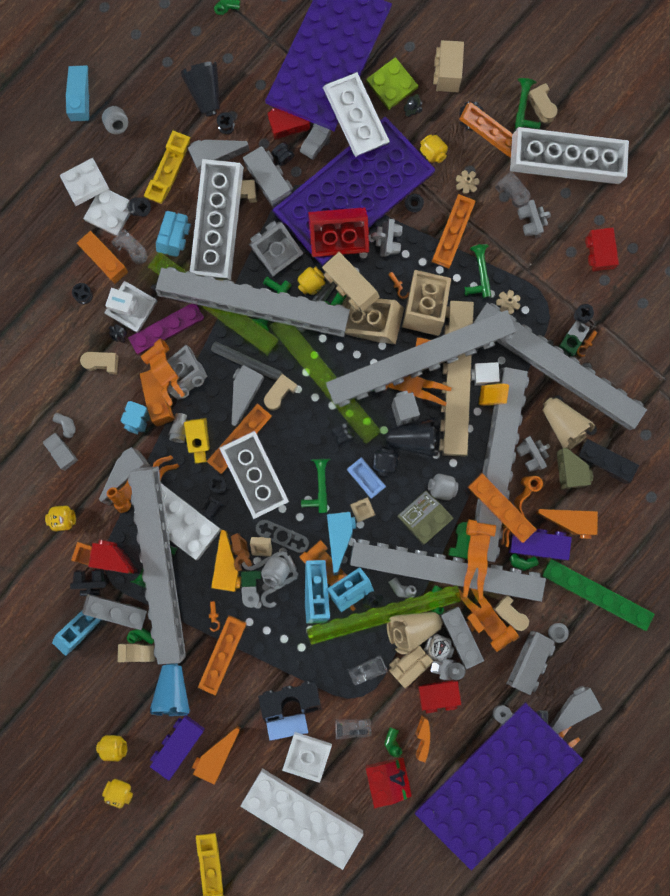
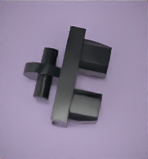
M103 569L92 570V580H86L85 570H76L73 573L70 589H87L80 590V596H87V594L100 595V589L93 590V588H105L109 582L108 579H105Z

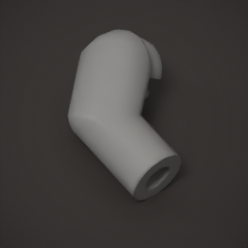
M55 413L53 422L62 425L64 437L72 438L76 430L73 420Z
M396 577L388 582L398 597L409 599L414 597L417 592L414 586L401 585Z

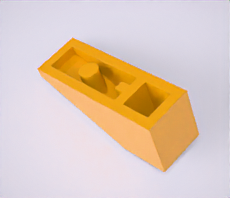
M221 530L211 588L236 592V589L241 586V577L234 567L235 557L227 531Z

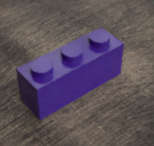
M537 529L524 543H521L511 533L508 553L566 561L569 560L572 537L566 536L567 533L555 531V535L547 534V530Z
M188 716L177 720L173 726L176 729L172 735L168 734L161 743L164 745L160 752L157 750L150 759L153 762L150 768L167 780L172 778L205 730V728Z

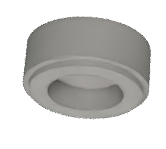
M555 623L550 626L548 635L551 640L561 643L568 638L569 631L564 624Z

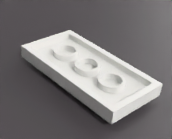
M358 73L336 80L323 87L355 157L390 142Z

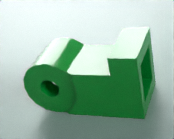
M462 522L456 526L455 533L457 539L455 548H449L448 556L468 559L471 535L466 534L467 522Z

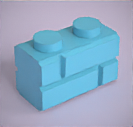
M170 211L165 212L156 241L157 252L177 257L180 250H184L186 243L184 236L189 234L191 226L188 223L187 215L176 214Z
M129 401L125 408L126 412L123 413L120 420L125 425L124 429L134 434L145 432L146 421L150 419L148 409L143 405Z
M360 567L327 588L332 601L340 612L364 598L369 592L374 591L369 578Z

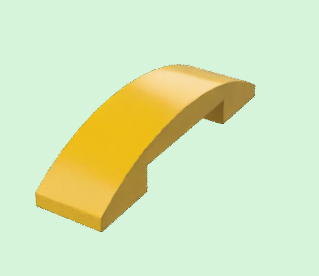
M172 131L166 144L164 156L153 180L149 182L144 198L162 204L176 179L190 141L189 136Z
M216 833L196 835L203 896H223L222 873Z

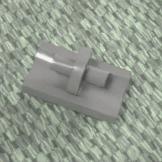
M530 200L527 205L519 208L517 212L520 220L530 219L531 223L523 226L525 236L535 235V238L541 237V233L544 232L542 225H548L547 218L551 217L550 212H544L543 207L536 208L534 200Z
M388 219V222H383L382 227H377V232L371 233V239L376 240V246L380 247L381 257H386L389 254L395 255L401 251V244L393 242V236H401L402 226L395 224L394 219Z
M531 436L524 439L523 443L516 450L520 457L530 453L532 460L525 463L528 472L538 469L540 471L547 467L542 456L544 459L549 457L546 449L550 448V445L543 446L541 440L535 442V445Z
M443 659V662L433 661L431 672L440 674V679L460 680L465 676V667L460 663H456L457 660Z

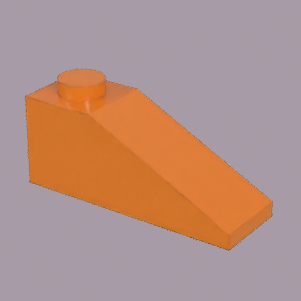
M91 231L77 242L79 247L114 285L128 273L125 266Z
M151 370L140 373L145 402L152 423L158 427L174 421L175 418L171 406L168 405L161 394L162 386Z
M547 509L536 511V514L574 535H580V539H591L592 536L597 535L598 512Z
M237 726L207 750L201 758L197 757L192 767L195 769L193 775L215 785L241 727Z

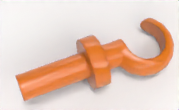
M393 272L389 273L388 275L395 284L394 288H398V296L402 299L407 298L409 292L404 297L400 295V291L403 289L401 286L402 281L399 282Z
M593 330L587 340L583 341L585 344L578 348L577 354L580 357L585 356L579 353L580 348L587 349L593 345L591 342L598 333Z
M211 601V614H209V618H211V622L217 623L218 627L216 629L210 627V630L215 632L219 630L220 622L216 620L218 613H216L215 601Z

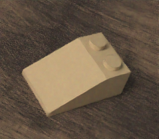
M414 270L403 319V328L437 336L440 335L445 320L451 278Z
M348 297L345 298L342 305L346 309H350L345 331L346 335L375 342L396 344L404 307L396 300L377 299L362 312L359 308L355 310L348 302L350 299Z

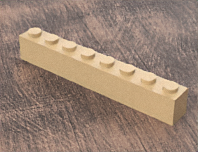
M450 301L449 306L446 308L445 318H448V325H445L444 335L473 324L474 302ZM463 354L458 356L459 360L453 363H443V374H446V382H442V384L452 388L451 392L442 390V393H445V402L447 404L446 406L441 405V412H444V420L440 422V431H443V439H440L439 450L443 451L442 455L465 457L467 455L471 355L466 357Z

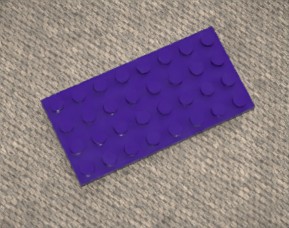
M313 0L265 103L335 132L339 121L323 87L354 73H358L359 77L361 76L392 8V4L384 0Z
M386 116L380 122L390 141L388 144L355 157L351 147H347L273 209V213L311 254L308 212L365 207L369 228L435 173L436 169ZM335 255L318 256L315 258L324 266Z
M525 702L415 811V815L472 870L583 761V758Z

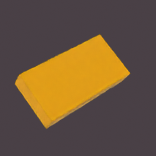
M502 383L481 386L479 405L506 404L509 385Z

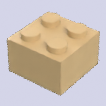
M441 40L440 47L436 48L433 84H437L436 91L459 92L462 80L464 42Z

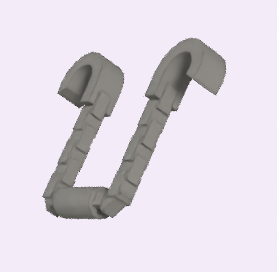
M281 550L251 567H248L245 562L242 563L246 570L252 571L266 564L270 558H277L280 555L285 557L284 559L290 568V573L293 572V576L286 579L283 585L271 587L262 594L261 601L266 607L277 605L275 602H266L268 594L293 582L295 579L297 580V568L286 551Z

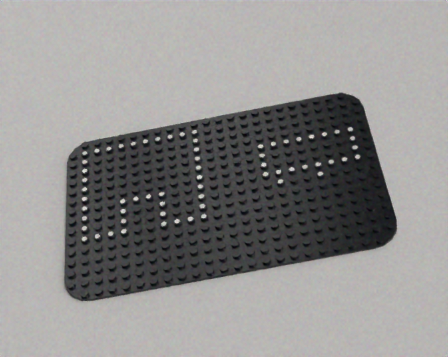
M295 185L293 187V190H291V193L297 190L301 185ZM273 208L260 232L261 235L267 231L265 227L273 221L276 223L282 222L273 213ZM384 215L368 228L369 252L342 255L375 288L379 294L378 299L396 300L404 307L396 344L375 342L346 334L344 337L310 329L300 332L295 326L269 320L267 324L269 331H265L252 321V319L256 320L259 318L222 310L197 359L202 364L208 377L204 379L201 386L191 389L186 398L177 399L172 410L174 418L176 413L187 415L186 421L206 418L210 449L205 451L206 460H208L236 429L232 426L233 386L235 380L233 376L238 368H242V365L212 352L211 347L213 343L223 344L281 371L284 376L298 386L294 394L289 391L282 399L278 410H269L264 403V398L276 381L264 376L260 388L240 423L257 403L272 416L259 430L257 436L289 502L253 519L229 467L220 474L208 462L195 463L194 452H188L186 439L184 443L169 440L170 436L168 434L173 421L165 424L147 462L153 467L156 460L171 455L173 459L160 464L159 470L167 465L178 464L179 467L166 471L161 478V483L198 512L204 508L208 501V496L224 504L214 515L215 519L213 521L209 520L220 529L227 531L230 544H232L231 536L236 533L246 540L252 566L270 557L252 555L251 537H261L256 532V525L259 521L268 520L305 536L309 541L306 553L321 540L327 546L326 552L332 558L327 515L350 512L351 517H355L350 505L367 497L375 512V516L359 523L355 518L356 529H352L353 535L340 567L346 575L359 568L349 565L353 542L358 543V539L370 541L369 545L377 546V543L388 544V549L396 550V546L408 548L407 552L415 553V550L427 552L426 556L434 557V554L442 555L472 492L468 486L479 476L484 466L494 405H479L480 391L483 385L474 386V380L471 381L470 378L468 449L465 457L442 455L443 451L439 450V447H435V452H438L437 456L395 449V452L399 454L397 471L390 473L389 476H382L373 468L374 453L380 447H390L389 444H386V433L389 432L390 428L398 427L392 410V402L396 394L403 391L387 387L386 391L383 390L377 393L373 390L368 392L367 397L357 400V397L350 400V404L339 407V404L334 405L326 382L416 347L417 337L433 340L444 335L445 325H448V318H445L439 336L402 327L408 297L402 299L398 296V288H394L395 284L388 275L391 272L394 273L399 282L402 281L401 286L403 289L400 291L402 297L406 296L407 292L410 291L414 270L451 278L447 306H449L450 301L474 302L473 322L486 303L497 305L496 301L501 299L499 294L505 292L507 295L508 291L512 290L514 291L513 296L519 295L520 301L517 302L520 304L519 310L514 309L512 314L516 322L531 328L532 333L536 336L541 335L544 337L547 332L550 314L548 302L541 291L528 281L485 262L492 297L484 299L482 293L465 295V287L481 285L477 258L457 249L450 268L432 262L440 240L397 220L394 223L402 226V234L400 237L393 236V242L401 244V251L395 255L389 254L386 257H381L380 247L376 246V240L371 239V233L377 232V227H382L383 222L393 219ZM285 226L303 254L272 276L263 262L251 250L235 284H248L256 289L266 288L271 290V292L277 293L276 290L263 284L265 278L269 277V279L280 285L286 280L291 283L287 294L296 298L299 296L306 297L312 301L316 294L311 295L307 293L305 295L298 288L300 285L298 277L308 267H317L323 274H325V271L316 258L312 257V254ZM337 285L325 300L330 304L338 293L336 290ZM497 341L494 342V346L488 349L478 348L476 349L477 353L471 355V369L477 363L498 362L499 375L500 369L505 367L528 372L531 364ZM443 363L440 364V368L430 371L429 368L423 370L422 375L418 377L440 384L446 382V374H443ZM422 388V390L445 401V393H442L441 389ZM415 397L420 413L417 421L437 418L434 425L439 427L440 442V439H443V431H440V422L444 420L441 404ZM349 423V429L354 433L355 437L338 445L336 442L337 437L332 434V430L342 424ZM196 438L195 444L201 446V440ZM361 457L386 486L372 499L347 471ZM315 459H331L325 467L327 512L319 513V507H301V499H318V471L314 461H311ZM444 474L452 476L458 483L456 496L452 497L449 501L436 500L453 519L427 543L422 545L397 516L425 491L431 495V491L428 490V483L435 475ZM215 475L221 476L227 482L226 490L221 494L212 492L208 487L209 479ZM216 480L213 488L220 489L222 481L218 482ZM131 503L130 509L120 514L108 541L117 543V547L123 548L138 572L137 574L105 570V573L113 586L124 594L149 606V602L145 597L147 589L130 582L139 576L143 568V563L140 562V544L137 542L138 528L134 522L135 508ZM267 523L264 526L260 525L261 533L269 532L271 533L270 538L273 539L274 532L278 528L274 526V530L268 528ZM286 531L278 532L277 539L280 542H285L288 539V533ZM220 533L199 560H195L169 540L170 546L177 547L175 556L173 554L171 556L181 622L216 639H219L229 615L246 622L247 625L237 649L305 682H316L317 688L346 699L365 696L375 690L383 680L389 669V664L396 654L395 649L398 648L395 643L391 644L387 634V623L391 621L389 618L396 615L414 614L430 581L360 567L369 578L374 592L377 595H383V600L380 601L378 608L375 611H371L370 608H363V600L361 599L353 604L356 608L354 611L348 607L340 612L328 592L330 619L326 623H306V564L299 557L303 553H298L271 541V556L281 550L286 551L297 568L298 577L297 580H293V582L266 596L267 603L275 602L277 604L274 607L263 605L261 596L271 586L264 583L263 578L257 579V592L260 595V602L255 607L250 608L245 606L242 601V581L240 588H237L236 592L211 588ZM291 534L288 546H291V543H295L299 550L301 547L306 546L303 543L304 539L297 541L293 539L296 535ZM241 564L242 570L239 571V576L241 577V572H242V571H251V570H246V569L242 566V564ZM265 564L259 567L258 569L252 571H262ZM289 572L286 579L292 577L293 572ZM396 577L401 585L414 586L417 592L414 597L409 599L398 597L388 582ZM211 601H215L216 613H218L216 620L220 622V628L215 632L210 630V627L212 629L218 627V624L211 622V618H209V614H211ZM381 659L386 671L381 672L376 663L377 660ZM366 664L370 665L369 670L367 669V671L365 670V672L357 676L354 675V671L362 666L364 667V665L366 666Z

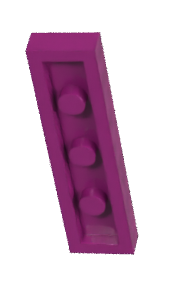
M191 303L128 337L137 355H140L153 347L158 339L161 338L166 341L204 320V317L198 306Z

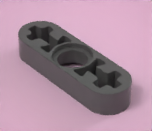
M261 520L256 525L257 534L264 538H270L271 533L265 532L262 534L260 525L264 526L267 523L268 528L274 530V526L278 529L274 532V538H271V541L293 551L303 553L309 547V541L305 536L271 521ZM286 531L288 539L285 542H280L277 539L278 532ZM291 534L296 535L293 539L297 541L304 539L303 543L306 546L301 547L300 550L297 549L295 543H291V546H288Z

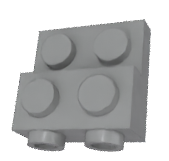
M275 221L265 227L267 231L262 235L259 232L251 237L250 240L252 242L249 244L272 276L303 254L282 222L276 223Z
M187 345L167 360L178 375L177 383L185 394L181 397L171 386L170 381L167 389L178 400L186 398L191 389L201 386L204 379L208 377L202 364L196 360L191 348Z

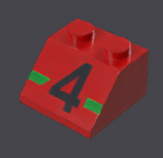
M403 757L365 765L374 808L392 805L412 797Z

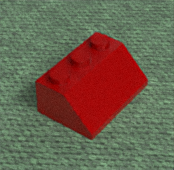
M365 207L308 212L312 257L336 255L338 252L341 254L369 252L368 215Z
M99 540L98 544L92 543L88 567L137 574V568L123 548L117 547V543Z

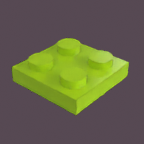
M396 57L366 79L367 84L388 110L418 89V84Z

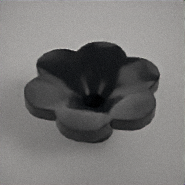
M416 94L414 97L408 98L407 104L404 106L407 117L422 112L420 95Z

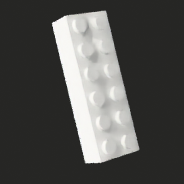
M518 127L512 135L510 171L620 184L627 178L629 141Z
M202 159L190 272L195 273L197 276H211L216 279L231 280L244 169L241 163Z
M263 768L241 804V807L342 870L363 836L362 829Z

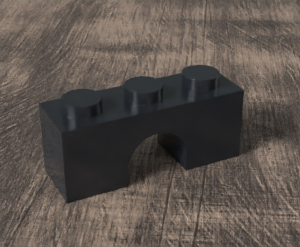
M589 439L582 442L576 454L589 466L605 470L609 473V476L624 484L631 483L639 467L638 464Z
M307 681L301 683V686H286L281 691L274 692L270 690L263 692V695L258 696L264 722L269 723L284 719L283 708L288 702L292 701L300 704L303 714L322 710L316 682Z

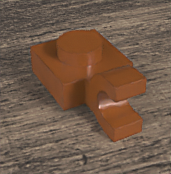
M238 533L232 535L231 549L238 556L234 561V567L239 572L242 570L241 564L243 562L248 567L252 566V563L249 559L250 554L246 540Z

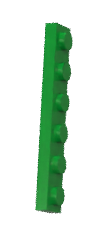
M550 559L542 574V577L644 631H647L655 615L649 610Z

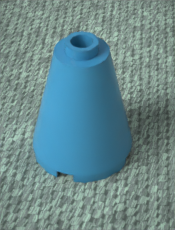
M178 663L162 666L150 707V714L163 716V714L186 716L189 714L182 666H179Z

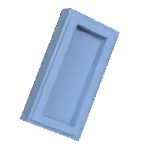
M362 457L347 469L371 499L386 487Z
M303 713L286 716L282 720L266 723L269 740L290 737L294 735V732L300 734L308 733L306 718Z

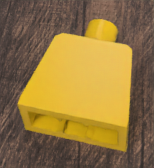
M206 418L185 421L184 427L188 452H194L195 463L207 462L205 451L210 449ZM196 438L201 440V446L195 444Z

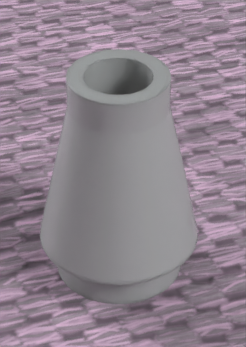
M182 413L175 414V419L168 434L170 441L177 443L185 442L184 422L187 419V415Z

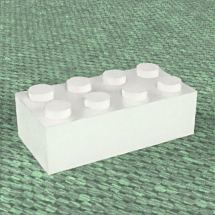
M255 431L219 447L253 519L289 502Z
M161 483L169 540L192 558L199 560L222 529Z

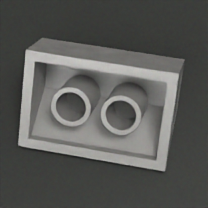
M530 631L506 684L529 695L535 692L539 685L538 677L540 674L543 675L547 668L545 662L548 656L551 657L555 650L553 645L555 641L538 632Z

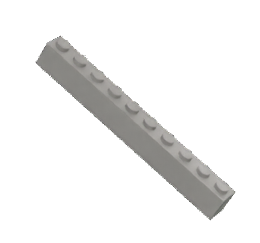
M171 267L167 269L161 268L156 286L157 296L341 337L345 335L350 309H346L343 305L332 306L324 301L314 302L302 296L296 298L284 292L278 294L266 288L256 289L248 284H234L230 280L219 281L215 280L214 277H201L189 271L183 273Z
M486 303L473 323L501 313L500 308L493 303ZM510 315L516 333L512 335V339L502 342L500 339L497 341L498 343L628 430L636 428L647 411L643 407V403L636 399L632 400L624 390L614 388L609 380L599 378L595 375L596 372L589 367L584 368L576 358L572 356L569 358L563 354L564 351L561 348L551 346L547 343L548 340L541 335L536 336L532 333L531 328L524 324L520 325Z
M506 310L326 382L334 405L339 404V407L350 404V400L357 397V400L363 399L368 396V392L373 390L376 393L387 389L386 385L388 384L398 385L404 382L403 378L411 376V378L422 375L423 370L429 368L430 371L440 368V364L447 361L450 364L459 360L458 356L465 354L467 357L477 353L476 349L478 348L488 349L495 345V341L500 339L502 342L508 341L513 338L512 335L516 333L509 312Z
M505 367L500 369V382L498 384L504 383L509 385L507 403L494 405L483 474L509 499L508 484L513 477L511 466L516 459L514 449L519 441V433L517 431L518 426L522 423L521 408L525 405L526 396H524V391L528 386L529 377H527V371ZM478 499L474 520H477V523L496 525V533L494 537L490 536L487 561L495 562L500 552L498 542L503 535L502 522Z
M159 467L136 468L129 472L128 483L132 488L131 503L135 508L134 522L138 528L137 542L140 544V562L143 563L144 569L142 577L143 581L146 582L147 590L145 597L149 602L148 617L152 622L151 637L155 642L154 656L157 658L158 664L181 663L186 657Z
M358 539V543L353 542L349 561L351 566L464 587V579L468 564L464 563L465 559L453 557V561L446 560V556L441 554H434V557L426 556L427 552L415 550V553L407 552L408 548L396 546V550L388 549V544L377 543V546L369 545L370 541ZM491 564V568L487 567L483 591L542 602L546 578H541L540 573L529 572V575L521 574L522 570L510 568L509 572L502 570L503 566ZM476 568L469 588L477 589L478 568Z

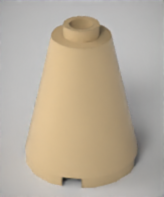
M549 398L543 404V412L563 448H574L587 437L586 432L588 430L592 432L595 428L593 422L558 398Z
M435 612L396 615L389 618L391 621L387 623V634L391 644L395 643L398 647L395 650L400 654H407L440 631L443 621L440 615Z

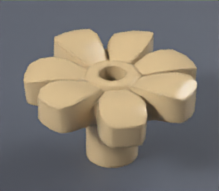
M466 170L462 171V176L458 175L456 177V182H458L456 185L457 190L463 189V194H468L469 190L472 193L476 192L477 187L475 185H479V179L475 178L476 173L472 171L468 174Z
M509 290L507 295L505 292L500 293L499 297L501 299L496 301L497 306H501L500 311L508 310L509 314L512 315L514 309L519 310L520 304L517 303L520 301L519 295L513 296L514 291Z

